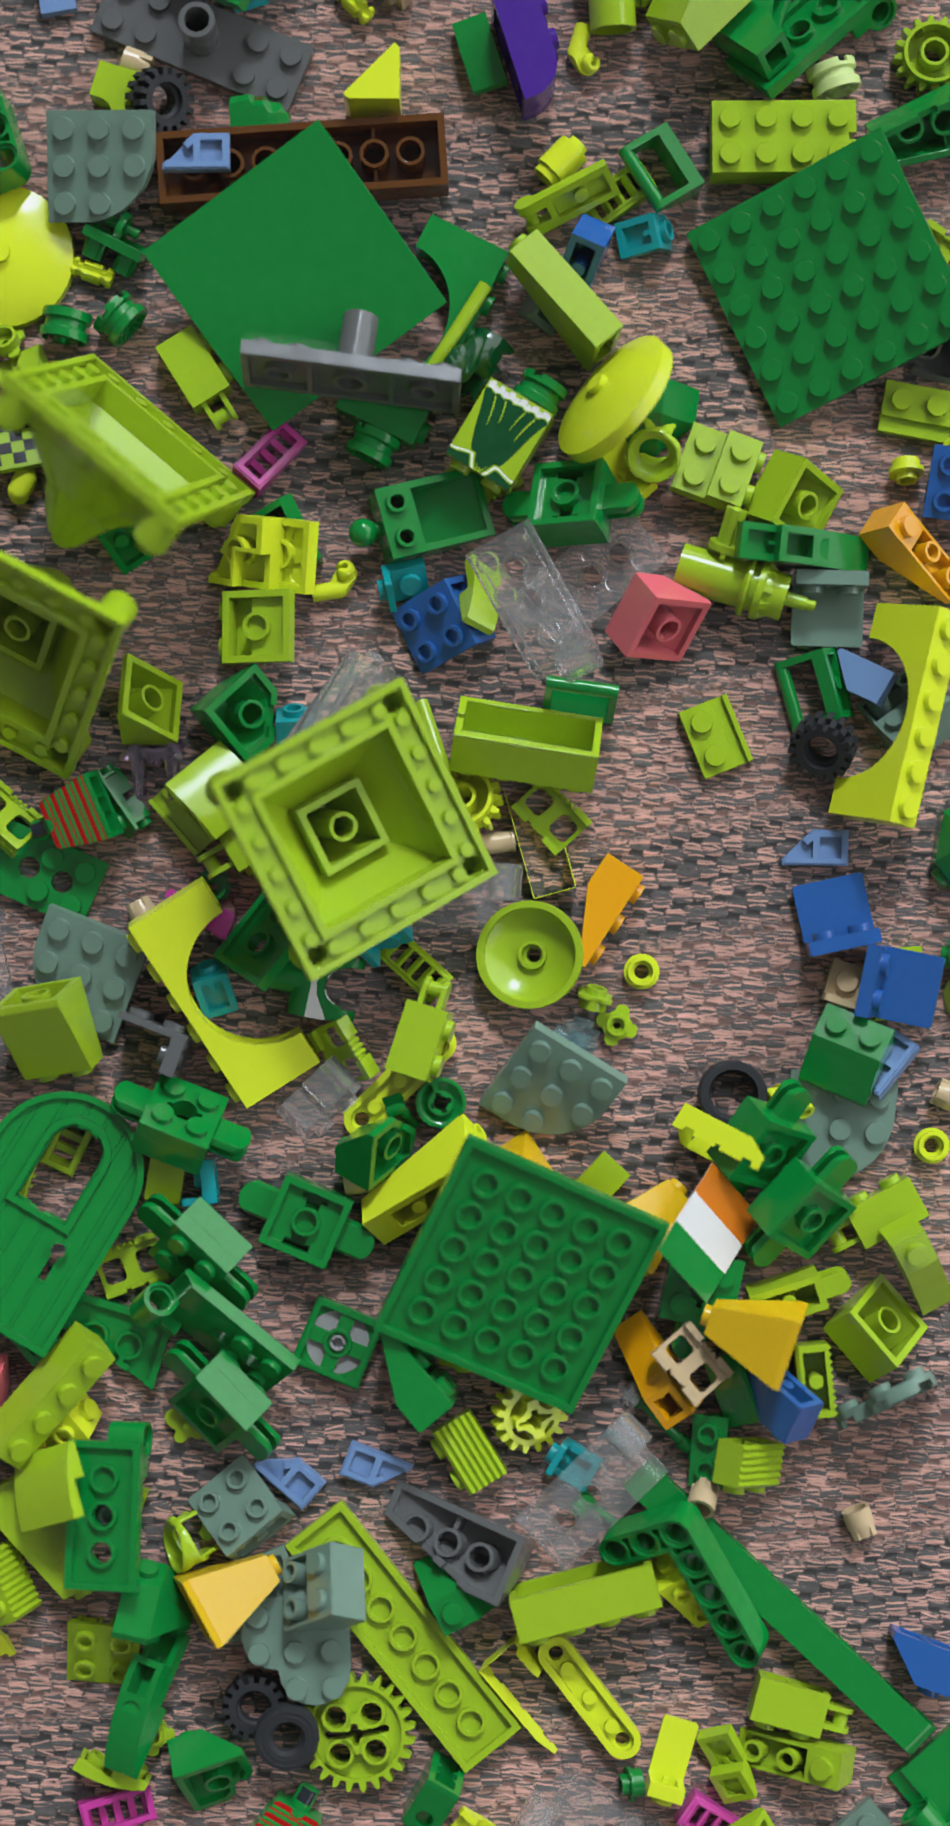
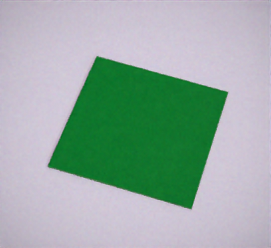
M319 120L315 121L142 251L273 431L320 396L244 386L240 358L242 339L253 340L255 338H263L272 343L282 345L300 343L312 349L337 352L344 312L359 309L371 312L379 319L374 357L447 303Z

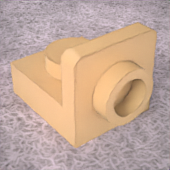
M833 958L820 999L847 1011L849 1009L855 1010L863 967Z

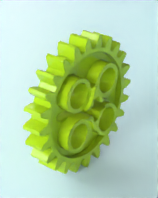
M351 1670L349 1682L339 1698L317 1706L308 1704L304 1706L316 1719L320 1736L317 1751L313 1755L315 1759L309 1768L314 1769L321 1766L323 1771L319 1779L323 1780L328 1775L333 1776V1788H336L342 1780L346 1781L347 1792H350L354 1784L358 1783L361 1792L365 1793L369 1781L372 1782L376 1789H380L382 1785L381 1776L387 1781L392 1782L395 1777L392 1768L402 1772L405 1764L399 1757L410 1759L413 1753L405 1746L414 1744L416 1741L414 1735L407 1733V1731L415 1728L416 1721L406 1720L405 1718L412 1712L413 1708L401 1707L400 1704L405 1697L403 1694L394 1697L392 1691L395 1684L393 1682L386 1688L381 1686L383 1675H379L374 1682L369 1681V1672L365 1670L360 1680H357L354 1671ZM365 1704H377L381 1708L382 1717L377 1719L368 1717L364 1709ZM329 1708H341L346 1714V1721L342 1723L333 1721L329 1715ZM354 1724L358 1725L359 1730H367L361 1738L357 1737L356 1732L344 1733L336 1737H328L326 1735L327 1731L348 1732ZM381 1725H387L389 1727L388 1731L368 1730L379 1727ZM371 1740L383 1742L386 1747V1753L384 1755L372 1753L369 1748V1742ZM338 1743L346 1745L351 1753L350 1758L340 1759L337 1757L333 1750L334 1745Z

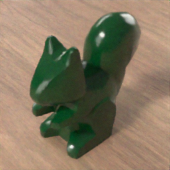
M478 327L464 344H460L458 347L450 350L443 363L462 369L461 385L463 384L460 397L471 395L472 402H476L489 379L494 375L502 374V371L497 366L502 355H511L515 350L500 335L489 329Z

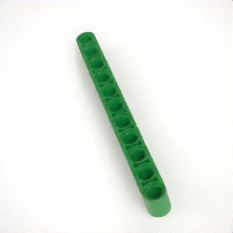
M649 1458L624 1483L627 1491L647 1510L676 1501H687L688 1494ZM713 1517L705 1519L758 1614L910 1755H913L936 1730L935 1725Z

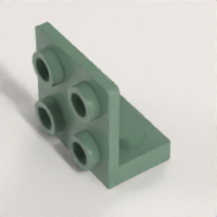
M796 569L792 574L791 592L816 601V606L813 612L791 607L790 645L795 647L860 648L863 644L864 590L869 586V571Z
M244 1455L239 1456L188 1499L189 1504L197 1511L198 1517L226 1557L233 1560L248 1557L296 1517L288 1504L275 1498Z

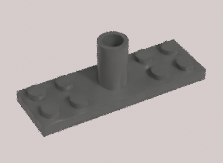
M102 0L90 28L92 35L123 48L130 46L141 50L161 64L178 69L180 72L235 95L266 96L270 102L281 103L288 114L315 54V47L203 0Z
M359 309L344 312L337 352L312 349L300 343L289 345L275 344L263 338H255L253 340L242 339L240 349L244 386L457 415L460 406L462 369L454 368L447 363H436L435 365L418 363L410 358L394 360L373 357L379 319L373 313Z

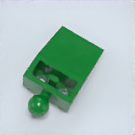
M457 470L374 489L367 498L373 522L369 519L360 518L355 520L349 528V538L358 547H368L378 537L385 564L428 557L492 537L496 533L483 486L480 484V476L472 471L466 476ZM397 499L399 507L394 508L390 500ZM401 532H407L408 543H404L400 539Z

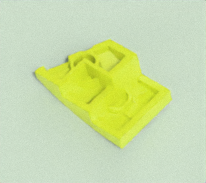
M236 514L230 528V535L224 541L220 550L223 557L217 570L210 573L208 582L261 590L292 589L297 594H315L319 522L283 517Z

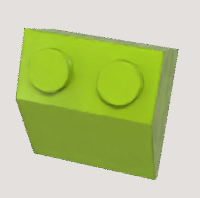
M775 449L755 486L748 507L744 506L743 510L748 511L747 517L756 523L786 524L823 530L844 490L807 458Z
M880 1273L843 1304L825 1324L823 1330L865 1379L871 1383L898 1368L927 1330L928 1326L886 1277Z

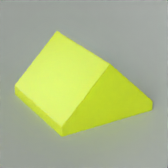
M395 42L343 92L346 115L350 119L401 115L402 69L400 47Z

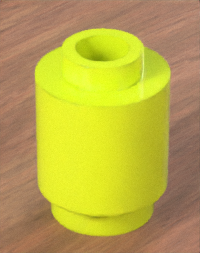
M562 135L538 159L539 164L534 168V171L542 182L550 187L576 173L587 162L584 155L587 149L575 136L568 138Z

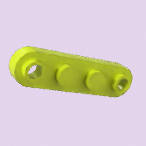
M453 1035L450 1043L446 1042L441 1056L445 1057V1062L455 1052L457 1045L455 1035ZM386 1069L347 1108L344 1114L345 1128L351 1134L361 1127L355 1120L356 1114L359 1112H365L369 1116L367 1124L387 1118L388 1115L382 1098L400 1092L404 1101H406L425 1081Z
M559 1634L551 1636L549 1642L539 1645L538 1659L541 1666L606 1750L617 1759H629L636 1755L641 1746L639 1729L572 1642L564 1635ZM554 1646H558L563 1650V1653L555 1658L549 1654V1650ZM618 1733H627L629 1735L628 1741L619 1743L616 1740Z

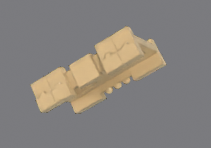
M686 1321L650 1354L664 1371H669V1374L677 1384L681 1385L680 1390L694 1407H697L702 1399L726 1378L732 1376L734 1372L720 1356L716 1357V1353L711 1351L712 1349L707 1346V1342L702 1341L704 1336L693 1323ZM682 1335L690 1343L693 1351L682 1362L675 1363L666 1352V1347L678 1336ZM702 1364H707L715 1373L716 1380L707 1389L700 1392L690 1381V1375Z

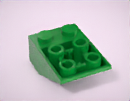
M380 1332L396 1406L415 1429L421 1433L454 1405L459 1394L456 1390L459 1385L446 1369L442 1372L432 1361L435 1359L434 1355Z

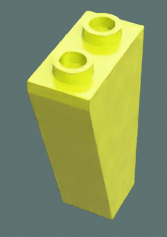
M464 1114L454 1119L361 1199L362 1225L385 1245L423 1223L468 1133L487 1141L483 1128L477 1123L473 1124Z

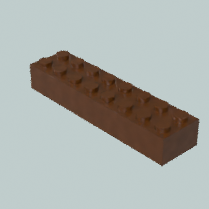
M444 112L320 121L376 201L449 196ZM315 121L156 132L159 200L164 215L193 214ZM193 133L230 134L231 173H163L162 164L167 159L169 160Z

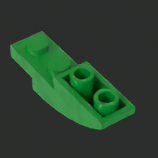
M740 521L737 525L734 558L794 565L799 568L816 570L866 571L869 547L859 536L786 524L773 525Z
M173 1630L162 1634L159 1641L145 1645L141 1655L134 1653L113 1712L105 1750L104 1767L137 1780L167 1711L161 1706L191 1639L186 1633L177 1634Z

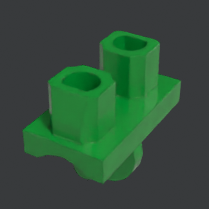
M126 211L120 219L114 217L106 220L105 224L114 228V231L98 222H94L92 225L85 223L81 232L87 236L82 251L84 256L94 261L102 262L108 247L118 252L112 269L125 277H132L140 263L148 261L142 252L146 247L126 237L129 236L138 240L142 232L132 226L133 214Z

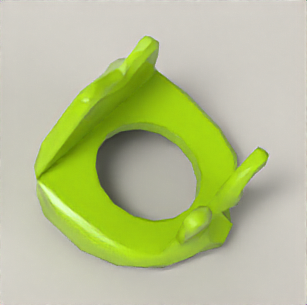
M645 418L643 423L646 429L633 434L625 452L626 462L629 470L637 479L647 483L664 482L677 473L681 462L680 443L672 436L676 424L672 423L662 427H655L652 420ZM658 439L666 444L668 456L656 458L646 453H640V446L645 440Z
M186 1510L178 1517L169 1516L164 1524L163 1540L171 1568L179 1574L187 1572L195 1564L208 1560L210 1554L220 1548L216 1544L214 1546L207 1545L197 1550L189 1533L181 1524L196 1515V1510L191 1512Z

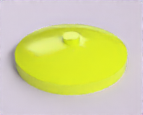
M21 187L0 195V325H10L14 329L29 326L43 319V306L60 304L73 279L70 269L75 258L74 243L66 223H50L48 201L40 195Z
M647 335L626 343L605 359L587 378L568 406L558 434L560 449L575 462L586 463L609 453L629 437L647 417L664 391L673 365L671 350L659 338Z

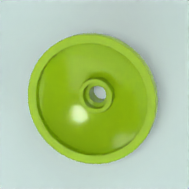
M534 900L515 902L497 911L483 927L476 948L478 971L488 990L502 1002L524 1009L546 1007L562 999L576 984L584 961L583 942L574 922L559 908ZM532 949H538L540 952V959L537 962H532L529 959V953Z

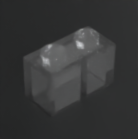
M332 1055L275 1111L305 1142L314 1133L320 1138L335 1124L331 1117L338 1110L344 1115L359 1100L354 1094L363 1085Z

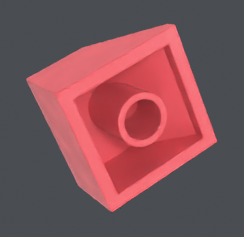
M635 572L605 632L625 657L680 662L712 603L707 598L664 575Z

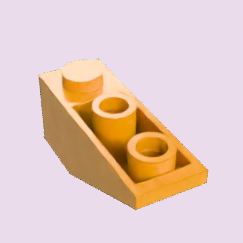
M905 502L874 510L858 534L879 561L944 604H950V557Z
M609 853L605 855L586 886L581 939L584 948L582 967H586L588 962L593 965L596 964L606 948L601 944L602 940L608 932L613 935L617 932L625 919V916L620 914L627 902L634 905L645 888L640 884L644 878L643 875Z
M639 1310L620 1323L614 1335L645 1403L664 1429L668 1430L694 1413L698 1406L694 1407L680 1390L681 1385L677 1384L669 1374V1371H664L650 1354L664 1340L644 1312ZM667 1346L666 1352L675 1363H680L669 1346ZM690 1376V1381L700 1392H702Z

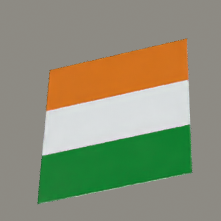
M713 1162L658 1248V1251L706 1303L756 1224V1221L746 1210L750 1204Z

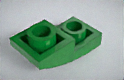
M486 12L453 23L454 34L474 95L478 96L508 85Z

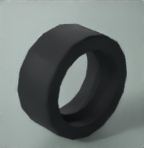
M723 1060L710 1066L702 1075L697 1088L698 1102L702 1111L725 1124L728 1123L733 1115L721 1113L714 1106L711 1099V1089L714 1082L720 1076L726 1073L743 1075L751 1083L753 1097L767 1102V1086L762 1075L753 1066L738 1060Z

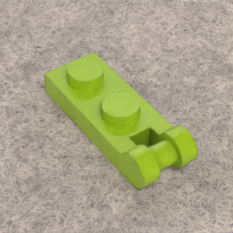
M603 158L533 196L527 195L520 198L515 203L514 208L519 217L525 219V228L528 234L538 229L543 235L621 194ZM547 207L549 213L543 216L538 215L537 212Z

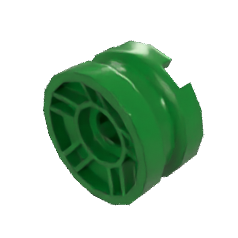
M126 290L121 291V298L116 294L103 307L105 312L102 316H97L93 325L94 330L100 335L106 334L109 337V343L115 348L124 345L135 334L148 314L147 308L141 303H134L132 295Z
M43 306L42 316L45 320L44 324L39 326V337L47 340L49 335L53 339V343L71 346L75 342H78L77 347L79 348L88 346L89 336L86 334L87 328L92 327L93 317L90 314L66 306Z
M525 368L521 374L522 382L520 385H515L513 391L552 413L555 418L558 412L557 405L559 402H564L568 391L560 383L544 373L542 375H535L537 372L535 369Z
M356 421L353 427L355 434L352 439L347 440L344 449L366 463L383 470H389L392 464L391 456L393 453L398 452L401 442L392 435L370 424L365 423L364 427H360L362 422Z
M446 1077L433 1078L432 1083L425 1082L418 1091L416 1098V1108L421 1119L429 1126L445 1128L458 1116L464 1114L466 1107L463 1089L453 1079ZM438 1095L448 1099L446 1108L438 1109L434 1105V1100Z

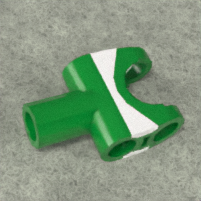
M354 957L314 981L307 980L303 970L295 967L291 960H289L268 988L290 993L286 1013L332 1021L347 1014L351 1022H354L356 1012L344 1010L336 1006L326 993L325 982L332 973L339 969L352 967L365 970L366 960Z

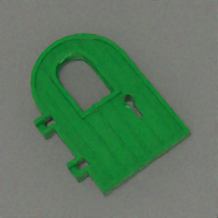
M62 1091L36 1096L17 1106L0 1122V1333L43 1358L46 1356L133 1212L141 1194L144 1178L143 1155L130 1149L135 1135L130 1124L125 1118L113 1114L110 1105L106 1102L78 1092ZM77 1127L78 1129L89 1131L95 1139H98L101 1146V1160L67 1218L63 1220L53 1213L40 1211L31 1200L22 1196L20 1192L53 1138L66 1128ZM60 1243L66 1249L65 1254L57 1259L45 1280L39 1278L38 1276L52 1255V1246Z

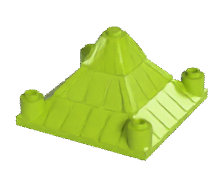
M94 353L7 372L0 382V429L5 432H10L11 430L20 431L27 421L34 430L32 437L47 478L45 483L46 525L51 533L50 538L61 548H78L116 527L138 525L133 531L137 539L135 541L136 545L146 554L154 555L157 553L161 555L166 552L180 531L192 525V523L203 520L213 528H218V526L227 527L240 508L249 503L256 494L253 488Z
M0 552L1 745L66 780L72 776L78 760L91 745V736L88 729L122 634L138 614L137 604L130 595L120 590H112L97 603L77 592L70 578L61 571L51 567L23 563L5 552Z
M397 677L386 684L378 683L372 685L361 699L230 771L213 773L205 785L207 799L211 804L221 808L289 940V957L295 967L303 970L309 981L318 979L498 874L403 677Z

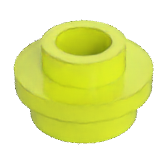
M912 455L894 458L891 461V467L888 469L889 478L896 481L897 484L904 486L915 484L925 474L924 466L920 464V458Z
M636 954L627 960L623 973L626 982L630 986L642 990L652 987L657 982L660 970L658 963L653 957L647 954ZM640 964L645 965L648 969V975L643 979L636 977L634 972L635 968Z
M933 1127L919 1131L913 1141L915 1155L921 1161L930 1164L942 1161L947 1156L950 1148L949 1139L946 1134L940 1129ZM931 1138L935 1139L937 1142L936 1150L933 1152L926 1151L925 1142Z

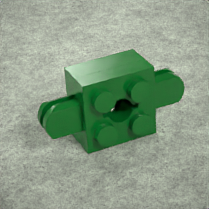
M601 457L586 463H578L574 460L535 463L531 491L510 492L503 500L502 511L512 527H527L540 548L609 543L611 521L615 519L637 518L642 513L645 502L634 482L616 483L617 480L604 458Z
M161 1074L153 1091L129 1081L119 1083L114 1089L110 1102L111 1112L138 1124L130 1149L198 1176L208 1152L233 1162H238L246 1155L251 1142V1133L248 1128L222 1119L229 1098L193 1083ZM176 1115L184 1116L188 1118V1120L181 1117H176Z
M796 1079L782 1081L768 1102L746 1096L727 1123V1125L752 1137L764 1157L758 1170L750 1167L752 1161L744 1157L741 1161H738L718 1150L720 1147L718 1144H715L714 1147L710 1146L707 1154L717 1164L719 1170L742 1196L750 1186L765 1190L779 1175L783 1167L788 1165L794 1157L801 1160L817 1139L814 1132L800 1119L812 1102V1097Z
M832 1146L813 1167L796 1157L783 1167L779 1175L746 1209L759 1226L748 1236L742 1246L757 1266H769L786 1247L807 1260L819 1250L857 1209L841 1189L857 1171L858 1165L843 1147Z
M289 1171L286 1174L281 1188L261 1180H251L239 1193L238 1199L241 1209L250 1215L266 1221L258 1239L259 1242L325 1270L333 1250L358 1260L367 1257L374 1248L375 1236L361 1223L347 1218L355 1201L354 1198Z
M154 1193L138 1208V1219L159 1238L148 1253L154 1258L156 1264L161 1269L168 1271L177 1279L189 1268L239 1310L244 1309L250 1300L255 1298L258 1293V1285L236 1265L253 1246L203 1198L199 1197L183 1214L161 1193Z
M734 1258L706 1303L667 1261L656 1309L658 1317L675 1321L672 1334L686 1321H691L704 1336L702 1341L707 1342V1336L704 1334L706 1327L700 1325L706 1304L713 1306L716 1299L737 1300L746 1262L742 1258ZM682 1335L671 1342L673 1351L682 1359H685L693 1351L690 1343Z
M185 1339L179 1340L164 1355L165 1365L184 1383L168 1402L217 1453L237 1439L255 1459L266 1460L272 1451L280 1445V1435L261 1416L273 1402L266 1396L264 1389L259 1384L254 1383L241 1370L239 1363L234 1358L228 1356L222 1350L208 1361L190 1341Z

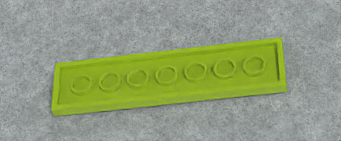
M341 1498L285 1544V1547L292 1556L329 1541L363 1548L366 1621L350 1626V1629L463 1771L467 1773L522 1728V1723L481 1676L479 1669L451 1634L444 1636L432 1610Z

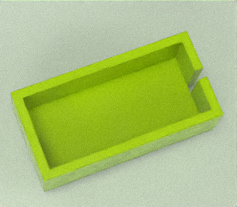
M856 100L712 101L708 113L709 184H777L857 140L853 139L857 132Z
M461 696L448 771L459 772L467 776L492 777L499 781L511 780L530 783L536 787L561 788L574 793H592L599 759L603 718Z
M650 1558L623 1566L609 1565L602 1560L518 1582L509 1592V1603L520 1645L529 1643V1646L545 1644L550 1641L551 1636L563 1633L565 1637L577 1636L584 1633L586 1627L597 1624L601 1628L615 1626L621 1622L620 1618L635 1615V1618H646L654 1615L656 1609L663 1607Z

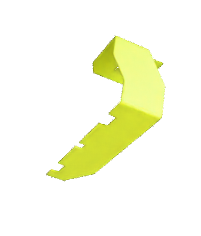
M564 848L565 853H566V857H567V863L569 864V868H570V872H571V875H572V879H573L574 885H575V887H576V883H575L574 876H573V873H572V869H571V865H570L569 858H568V855H567V851H566V848ZM572 887V888H569V889H565V890H561V891H558V892H554V893H551V894H548V895L540 896V897H537V898H534V899H538V898H542V897H545V896H549V895H553V894H556V893H560V892H563V891H567V890H570V889H574L575 887Z
M687 1103L683 1105L672 1123V1126L678 1130L680 1143L687 1149L710 1161L713 1160L707 1154L710 1146L714 1147L715 1144L720 1145L718 1150L738 1161H741L743 1157L752 1161L750 1167L755 1170L759 1169L764 1160L752 1137Z
M515 1634L496 1652L484 1660L479 1673L533 1738L549 1751L556 1754L558 1748L545 1737L543 1730L528 1712L523 1710L518 1700L503 1683L499 1682L494 1676L492 1669L488 1666L514 1643L517 1647L516 1656L534 1676L539 1678L543 1667L539 1662L537 1654L527 1643L520 1645L518 1634Z

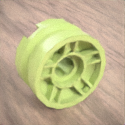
M845 55V60L843 61L839 60L838 56L813 65L806 71L807 80L814 87L811 92L813 100H836L848 96L861 88L860 76L855 74L854 71L857 66L854 56Z

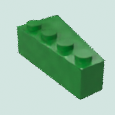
M950 82L865 123V134L881 127L901 167L950 156Z

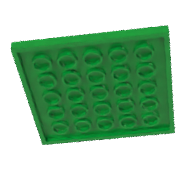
M881 127L686 233L781 428L950 340V268Z
M468 1133L373 1322V1329L572 1415L670 1227L669 1223L646 1211Z

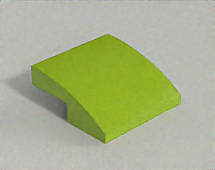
M220 740L164 784V787L186 814L190 812L212 841L216 840L231 827L221 808L211 804L207 799L205 793L206 782L215 772L230 771L243 764Z
M74 1440L37 1450L20 1470L15 1467V1501L21 1533L84 1516L74 1480L84 1475Z

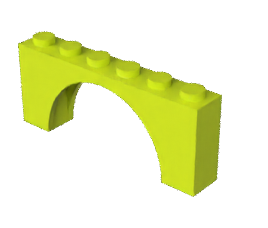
M877 603L869 638L889 645L902 660L908 680L906 714L895 741L876 764L858 775L836 778L828 813L855 821L915 829L950 678V610L941 606Z
M202 876L130 921L128 929L131 933L127 934L126 937L137 953L143 951L151 962L146 967L155 982L158 984L163 981L170 991L166 998L177 1014L183 1011L190 1023L186 1025V1028L197 1044L202 1041L208 1049L209 1053L205 1057L215 1073L220 1071L224 1073L229 1081L225 1084V1087L234 1102L237 1103L241 1100L245 1107L249 1108L319 1064L320 1059L300 1026L271 1037L253 1038L240 1036L218 1027L202 1013L195 1003L187 981L189 956L201 931L210 921L223 912L221 904Z

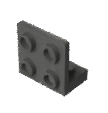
M131 1006L129 1011L120 1010L118 1018L171 1038L170 1043L162 1044L158 1053L156 1063L161 1064L158 1073L171 1078L180 1077L194 1041L191 1035L187 1034L186 1025L166 1019L161 1024L154 1021L156 1014L139 1007Z

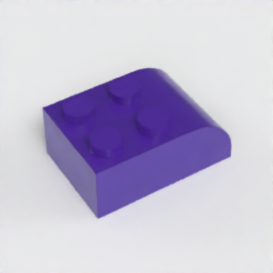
M492 0L491 20L523 121L541 114L552 101L555 91L557 61H559L557 50L560 49L558 37L554 27L548 29L546 15H549L546 0Z

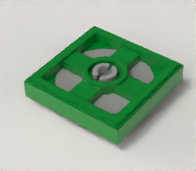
M319 1294L294 1352V1355L301 1360L298 1366L357 1390L380 1336V1332L373 1329L375 1317Z

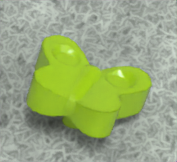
M169 1409L166 1412L164 1418L168 1425L175 1430L174 1439L176 1442L183 1443L188 1437L202 1439L196 1430L175 1409Z

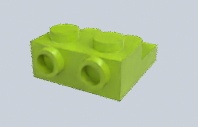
M694 422L681 455L680 466L677 473L674 474L669 491L722 511L726 510L727 505L733 507L744 505L748 507L755 490V486L749 484L753 472L760 474L767 454L761 452L764 442L733 430L726 434Z
M295 590L222 591V601L218 608L219 618L222 622V637L219 639L218 650L222 663L231 666H249L252 663L257 665H266V663H294Z

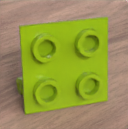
M78 1615V1618H71L68 1620L67 1680L122 1684L134 1653L140 1655V1644L111 1637L115 1621L113 1617H111L109 1624L104 1623V1617L101 1616L98 1623L97 1618L83 1617V1615Z

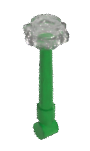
M632 1381L620 1394V1397L623 1399L621 1409L628 1410L640 1407L676 1443V1446L683 1453L689 1455L688 1460L690 1462L691 1440L686 1435L680 1433L674 1426L665 1430L645 1403L636 1382Z

